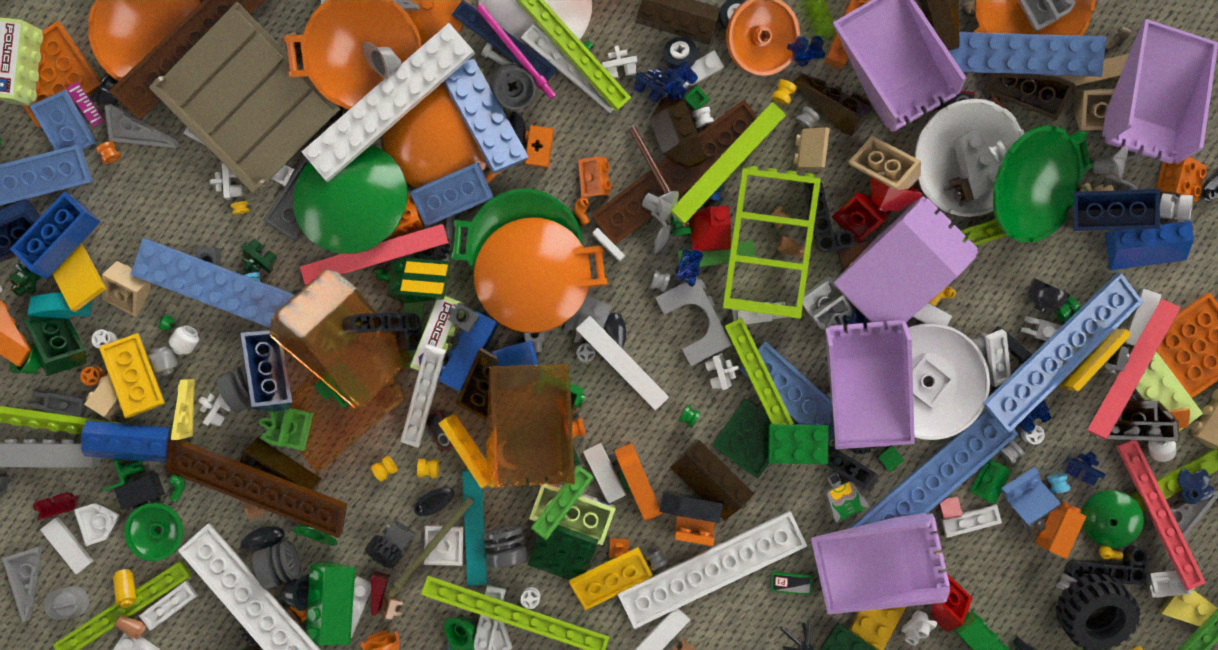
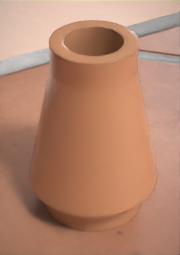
M782 236L779 239L776 250L780 254L803 258L805 247H802L789 236Z
M122 615L118 617L114 624L128 637L137 640L146 628V625L142 624L143 621Z

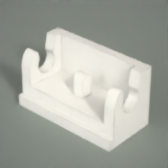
M1176 571L1150 573L1147 575L1146 583L1151 598L1192 594L1193 589L1189 591L1184 589Z

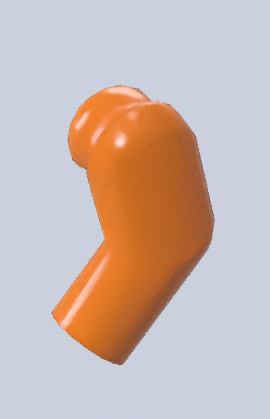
M585 197L579 198L574 207V214L582 227L590 222L585 214L589 204L588 199Z

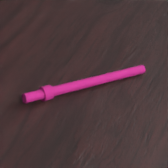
M480 4L476 8L532 76L538 89H542L550 100L553 99L556 94L547 84L548 81L543 75L540 76L484 5Z

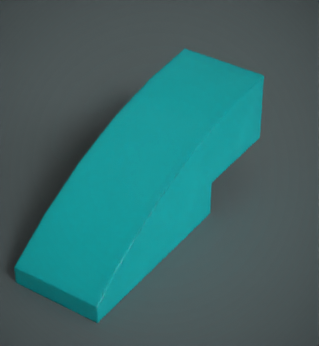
M62 293L37 295L30 297L27 315L70 319L71 316L91 317L93 300L77 312L71 311Z

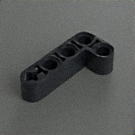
M820 182L818 202L822 204V210L816 211L813 231L817 249L820 252L826 253L850 247L855 241L854 234L851 231L843 230L833 233L823 184ZM805 183L804 193L810 213L812 200L810 197H812L813 190L808 188L811 186L810 183ZM818 220L826 222L825 230L817 228ZM842 234L849 236V243L847 245L842 244L840 241ZM824 238L828 239L831 243L828 249H824L821 246V240Z
M414 313L356 314L347 316L342 321L344 331L350 334L396 332L397 346L401 351L416 350L421 340L420 318Z
M1128 545L1123 550L1122 563L1070 560L1065 565V572L1074 579L1079 580L1080 577H1089L1090 574H1094V570L1098 568L1097 576L1105 574L1116 578L1122 584L1140 585L1147 580L1149 556L1143 548ZM1137 551L1136 558H1133L1134 553ZM1117 569V574L1113 576L1114 570ZM1136 570V575L1132 578V573Z

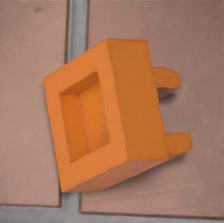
M610 538L609 558H617L629 552V539Z

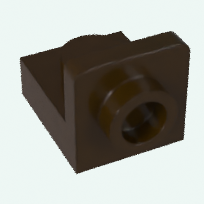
M960 177L950 179L948 184L943 187L944 191L955 189V199L959 202L960 207L974 201L968 178L961 180Z

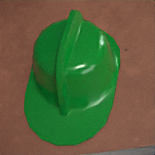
M28 344L31 352L21 367L10 361V372L35 374L39 370L41 364L33 344Z
M301 523L299 527L293 528V532L297 535L329 546H336L338 544V541L331 535Z
M460 615L457 618H447L443 623V629L450 649L475 650L472 639L475 628L472 622L464 615Z

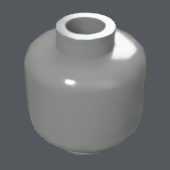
M167 346L151 350V354L148 357L155 373H162V375L174 372L173 368L178 365L175 353L172 348H167Z

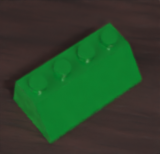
M330 561L310 564L306 634L316 645H349L351 643L355 567Z

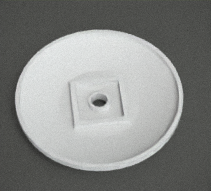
M920 324L909 327L908 330L912 339L915 438L937 440L954 436L968 428L979 417L984 408L982 403L988 398L990 388V376L986 360L976 344L954 328L940 324ZM926 376H930L933 379V384L930 387H926L923 383V379Z

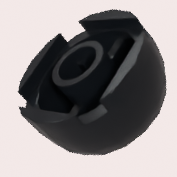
M1033 278L1028 289L1030 301L1036 304L1034 308L1044 313L1046 310H1059L1065 305L1071 295Z

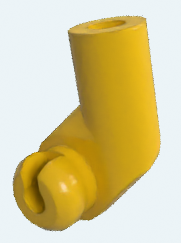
M947 286L928 303L936 306L940 299L954 298L956 291L952 287Z
M1106 545L1099 548V554L1103 559L1118 561L1123 559L1122 551L1113 550Z

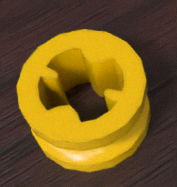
M242 201L230 204V207L233 208L232 215L250 212V209L247 208L248 202Z

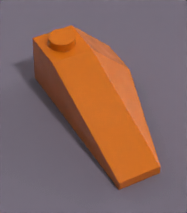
M0 299V355L21 367L31 349L23 334L17 330L15 319L10 317L7 304Z

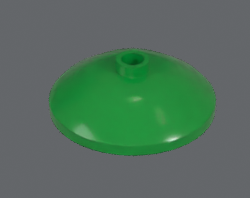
M1104 490L1095 493L1087 499L1082 507L1081 514L1086 516L1082 527L1087 536L1099 545H1106L1111 548L1126 546L1137 539L1143 529L1144 517L1140 506L1131 496L1121 491ZM1111 519H1116L1117 523L1115 525H1111L1109 521Z
M148 503L138 507L130 514L125 524L124 535L129 549L136 556L147 561H159L177 551L183 540L184 528L180 516L171 507L162 503ZM158 526L162 529L161 533L157 531Z

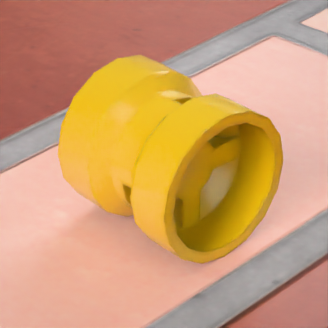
M780 79L777 84L778 91H774L771 98L783 105H789L791 101L790 96L795 93L797 86L792 82Z
M388 455L380 463H375L371 466L373 474L380 482L387 479L389 474H394L398 471L397 466Z
M419 458L417 477L424 478L427 475L431 478H438L439 459L427 461L426 459Z

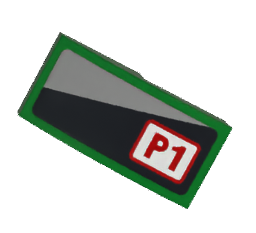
M779 571L772 572L771 591L800 595L812 594L813 575Z

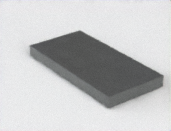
M306 157L263 219V221L295 242L303 231L299 227L294 214L293 195L298 177L309 163Z

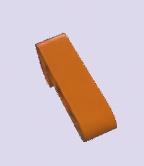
M633 443L616 449L615 453L645 522L662 515L663 513L659 512L660 506Z

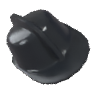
M108 74L100 83L94 101L105 105L107 103L115 105L118 99L109 90L119 81Z
M309 574L289 582L285 588V594L281 596V600L286 601L288 606L295 607L298 611L304 610L308 605Z

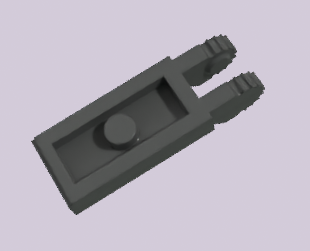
M33 391L32 395L43 397L45 400L44 404L31 402L30 407L42 409L45 412L84 418L86 398L54 392Z

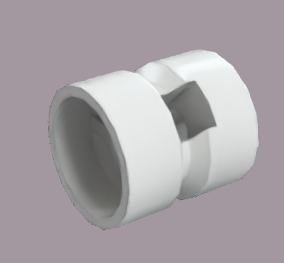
M1163 193L1160 203V218L1172 219L1174 216L1177 220L1189 221L1193 205V195H1180L1176 197L1175 194Z

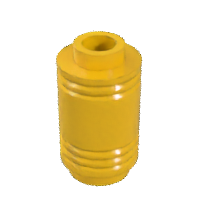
M129 569L116 571L113 576L115 603L120 605V607H129L136 601L134 575Z

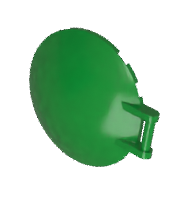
M1036 127L1023 134L1007 151L999 166L994 182L993 209L999 227L1008 237L1023 243L1041 241L1052 235L1066 221L1067 216L1065 215L1070 207H1074V192H1077L1079 180H1082L1084 173L1093 168V162L1089 158L1086 143L1088 138L1086 131H1079L1069 136L1066 130L1059 127Z
M370 145L328 182L309 161L302 170L295 185L293 195L294 214L303 233L320 248L338 254L365 252L380 245L379 243L386 237H390L399 226V221L403 213H405L407 206V184L404 174L396 161L385 151L373 145Z
M515 189L501 193L489 200L478 211L472 222L453 220V226L455 227L450 259L469 261L474 274L476 259L485 241L505 224L524 218H543L554 221L570 230L582 245L583 239L574 215L560 200L539 190ZM462 227H468L466 254L460 253Z

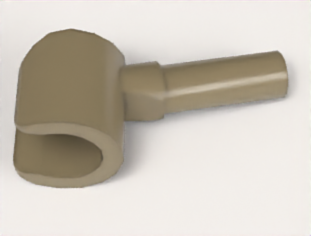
M1126 27L1119 28L1114 39L1107 45L1106 49L1109 51L1120 38L1126 40L1131 34V30Z

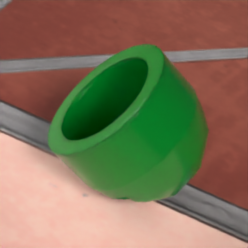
M163 314L158 328L165 331L171 330L173 327L169 326V324H175L174 319Z

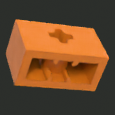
M530 125V130H526L525 142H528L527 149H525L528 155V159L525 161L526 166L549 169L554 137L553 128ZM537 143H540L541 147L543 148H539L537 152L533 146H536Z

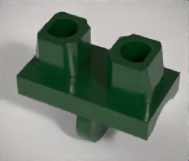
M256 239L248 245L244 243L241 246L243 249L242 253L248 257L242 259V262L246 264L244 270L247 273L252 269L255 272H259L261 268L268 274L273 271L272 266L276 262L277 256L269 250L262 257L259 252L263 249V245Z
M18 263L15 265V273L9 277L10 282L13 284L11 291L19 297L23 296L26 292L33 295L36 292L35 281L40 280L41 276L31 272L27 267L23 269L22 264Z

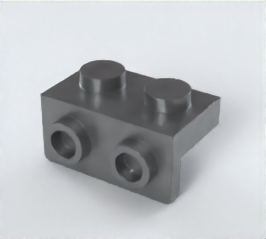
M1120 347L1097 372L1116 374V371H1124L1125 364L1129 361V348Z

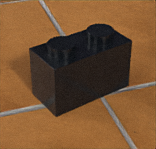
M158 473L114 488L121 509L129 508L130 511L142 506V502H156L160 500L159 496L165 494Z

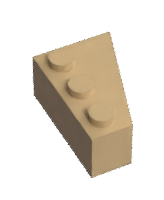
M108 373L99 380V386L96 390L88 394L84 405L108 421L115 422L116 418H114V415L121 406Z

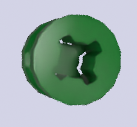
M687 404L678 421L681 423L685 422L688 427L692 428L701 412L698 410L694 411Z

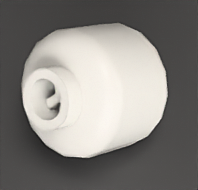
M181 326L175 329L169 339L173 352L179 355L190 354L199 342L197 331L190 326Z
M1174 441L1148 442L1149 453L1154 460L1166 462L1173 459L1176 455V443Z

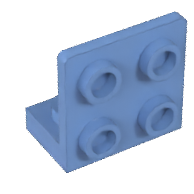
M1035 467L1002 487L1004 498L1028 526L1060 506L1057 498L1041 482L1040 473Z

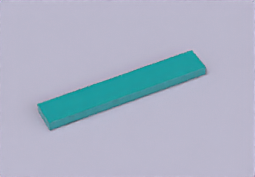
M463 470V500L465 501L468 496L474 499V502L464 513L467 585H487L486 547H484L485 540L482 536L485 532L483 488L481 489L469 470Z

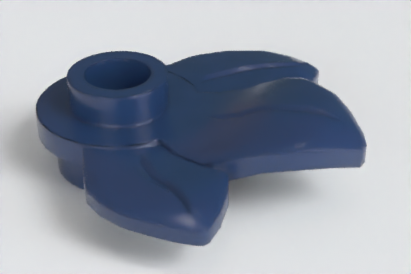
M1185 468L1180 470L1178 484L1182 488L1181 498L1186 503L1196 504L1200 500H1207L1213 495L1214 488L1208 485L1209 474L1205 469L1199 470L1193 475Z

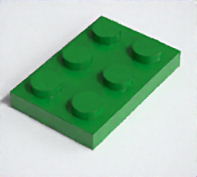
M769 424L768 463L828 464V425Z

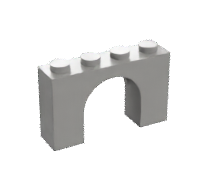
M697 276L655 298L663 315L685 304L696 305L705 312L708 319V327L705 334L699 340L681 348L690 366L732 345L727 331L722 326L724 321L720 313H715L713 306H715L714 301L710 295L706 296L704 292L706 286L702 279L698 280Z

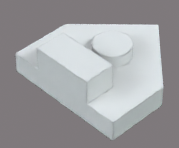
M97 503L74 510L86 546L108 539L121 515Z

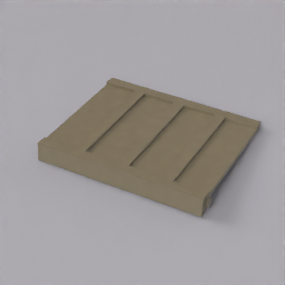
M238 2L216 22L165 76L156 78L149 86L166 106L252 193L262 190L266 186L265 184L341 110L337 104L329 101L317 90L309 76L288 77L289 62L287 52Z

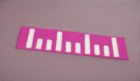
M78 81L66 87L93 127L104 121Z

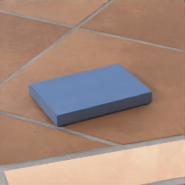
M67 90L29 106L54 150L74 145H81V148L85 149L96 144L95 138Z

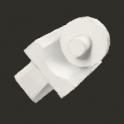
M614 46L615 52L608 53L609 59L616 58V60L602 62V66L613 78H618L617 67L624 66L626 76L636 74L637 57L632 56L621 59L622 56H627L628 54L627 50L619 51V46Z
M222 163L223 179H221V172H215V179L209 180L210 184L216 185V192H222L223 185V194L226 200H233L232 197L243 196L242 185H232L231 178H237L236 175Z
M723 353L717 354L705 362L708 372L717 370L718 373L717 377L710 379L713 389L722 388V390H725L732 386L730 379L736 378L734 371L739 369L738 365L733 366L731 359L725 361Z
M211 393L207 398L201 397L199 399V402L202 404L200 411L205 413L207 408H210L203 418V423L206 425L211 423L220 427L225 416L217 411L220 407L227 411L231 409L225 403L221 394L218 395L214 402L212 401L215 395Z
M922 611L915 612L912 615V619L902 626L901 631L906 634L905 641L911 645H917L920 638L928 637L929 632L936 628L937 622L930 621L928 615Z

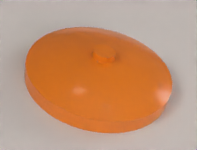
M411 0L419 5V10L406 12L417 27L422 45L448 23L458 34L462 30L464 24L452 16L462 0Z
M747 0L739 5L730 17L726 30L727 48L735 64L749 74L767 76L778 73L791 63L797 53L800 43V27L797 17L792 9L782 0Z

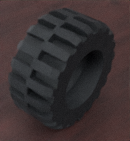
M1090 574L1089 577H1080L1078 581L1071 582L1069 584L1070 587L1062 591V597L1059 596L1058 605H1056L1058 622L1071 641L1085 650H1111V647L1122 645L1121 642L1127 641L1131 633L1134 634L1136 625L1140 621V608L1138 607L1137 600L1120 581L1105 574H1099V576L1097 574ZM1108 606L1101 615L1087 619L1096 609Z

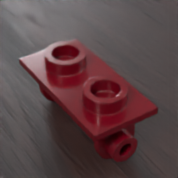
M65 492L53 496L52 500L46 498L36 501L33 504V509L39 512L37 520L75 510L78 495L74 496L73 493Z

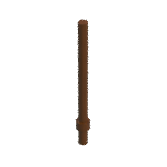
M636 126L631 127L629 131L663 193L672 192ZM687 221L684 225L682 223L681 225L683 228H685L688 225H690L689 221Z

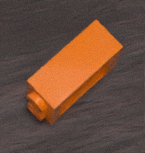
M1061 501L1058 508L1048 513L1045 520L1046 529L1040 531L1035 544L1067 559L1086 516L1080 514L1081 509Z

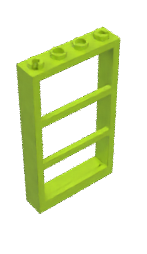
M756 166L742 168L722 308L801 319L821 178H816V174L805 173V176H800L795 171H785L784 174L777 173V169L766 168V171L758 170ZM747 176L814 184L809 220L742 212ZM741 218L807 227L802 264L736 255ZM735 261L801 270L796 307L730 298Z

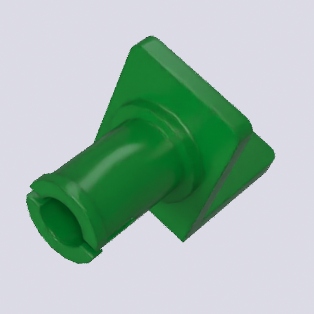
M121 459L114 460L121 482L102 490L103 492L129 483V475L145 470L144 465L136 468V466L143 464V461L137 460L124 465Z

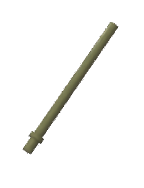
M468 496L399 580L394 581V586L387 593L389 597L394 598L399 590L402 591L404 589V584L474 502L473 498Z

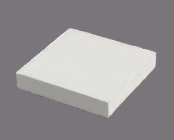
M598 228L593 232V237L618 262L625 258V255Z
M425 526L424 549L443 526ZM453 526L424 560V565L462 566L464 526Z

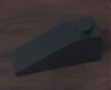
M828 444V464L824 465L870 492L879 475Z
M667 490L663 492L659 512L720 523L723 503Z

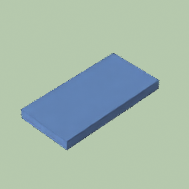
M479 162L409 192L425 227L494 198Z

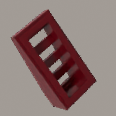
M375 571L371 577V615L373 616L377 615L380 611L390 577L388 574Z

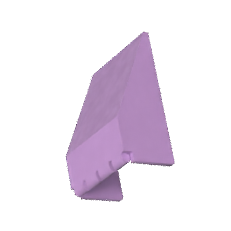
M871 0L833 22L836 33L871 105L886 128L889 127L891 132H895L907 125L904 118L910 123L923 116L924 113L921 108L928 113L941 105L939 98L945 103L961 92L966 76L914 0Z
M1148 19L1143 20L1106 110L1102 136L1105 137V143L1116 147L1121 146V148L1128 147V151L1139 152V154L1153 159L1157 157V160L1172 164L1173 161L1174 163H1179L1201 151L1204 146L1218 42Z
M923 196L907 205L832 283L870 322L883 321L884 327H887V321L901 320V323L907 322L955 280L977 257L978 248L969 239L963 242L962 240L965 238V235L955 225L949 228L948 226L951 224V221L941 211L937 214L934 213L938 208L929 198L926 199Z
M901 320L887 321V327L883 326V321L867 323V329H864L863 323L847 324V330H844L843 325L826 328L827 362L835 449L915 444L912 339L906 322L901 323Z
M926 513L894 517L812 537L811 541L827 613L838 614L946 602L950 592V584L947 571L939 572V570L945 569L946 566L943 553H935V551L942 548L938 533H930L937 531L933 514L926 515Z

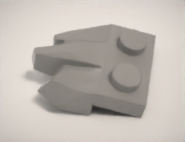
M1018 0L1035 32L1049 26L1071 12L1076 3L1074 0Z
M829 276L804 294L803 308L819 328L825 331L832 323L834 325H843V328H845L842 319L843 315L848 317L853 315L848 300L832 284L834 281Z
M586 295L583 305L577 313L564 323L563 332L568 333L570 330H574L573 343H580L583 336L576 330V327L590 315L603 328L612 306Z

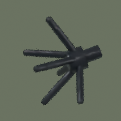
M811 619L807 620V628L806 624L802 623L805 638L803 642L797 640L785 628L780 626V630L798 645V648L783 646V650H814V647L810 644Z

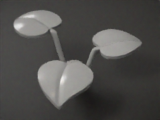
M1123 147L1113 158H1096L1093 173L1105 174V178H1111L1129 186L1130 190H1136L1138 185H1134L1121 178L1124 174L1126 160L1135 159V162L1138 163L1142 155L1139 152H1133L1131 156H1127L1128 147ZM1117 172V177L1111 175V173Z
M677 191L669 192L660 197L648 193L643 200L642 207L652 211L651 215L655 216L662 223V228L655 241L654 250L651 253L652 255L659 252L670 238L672 227L667 225L665 220L670 216L672 209L678 202L679 192Z

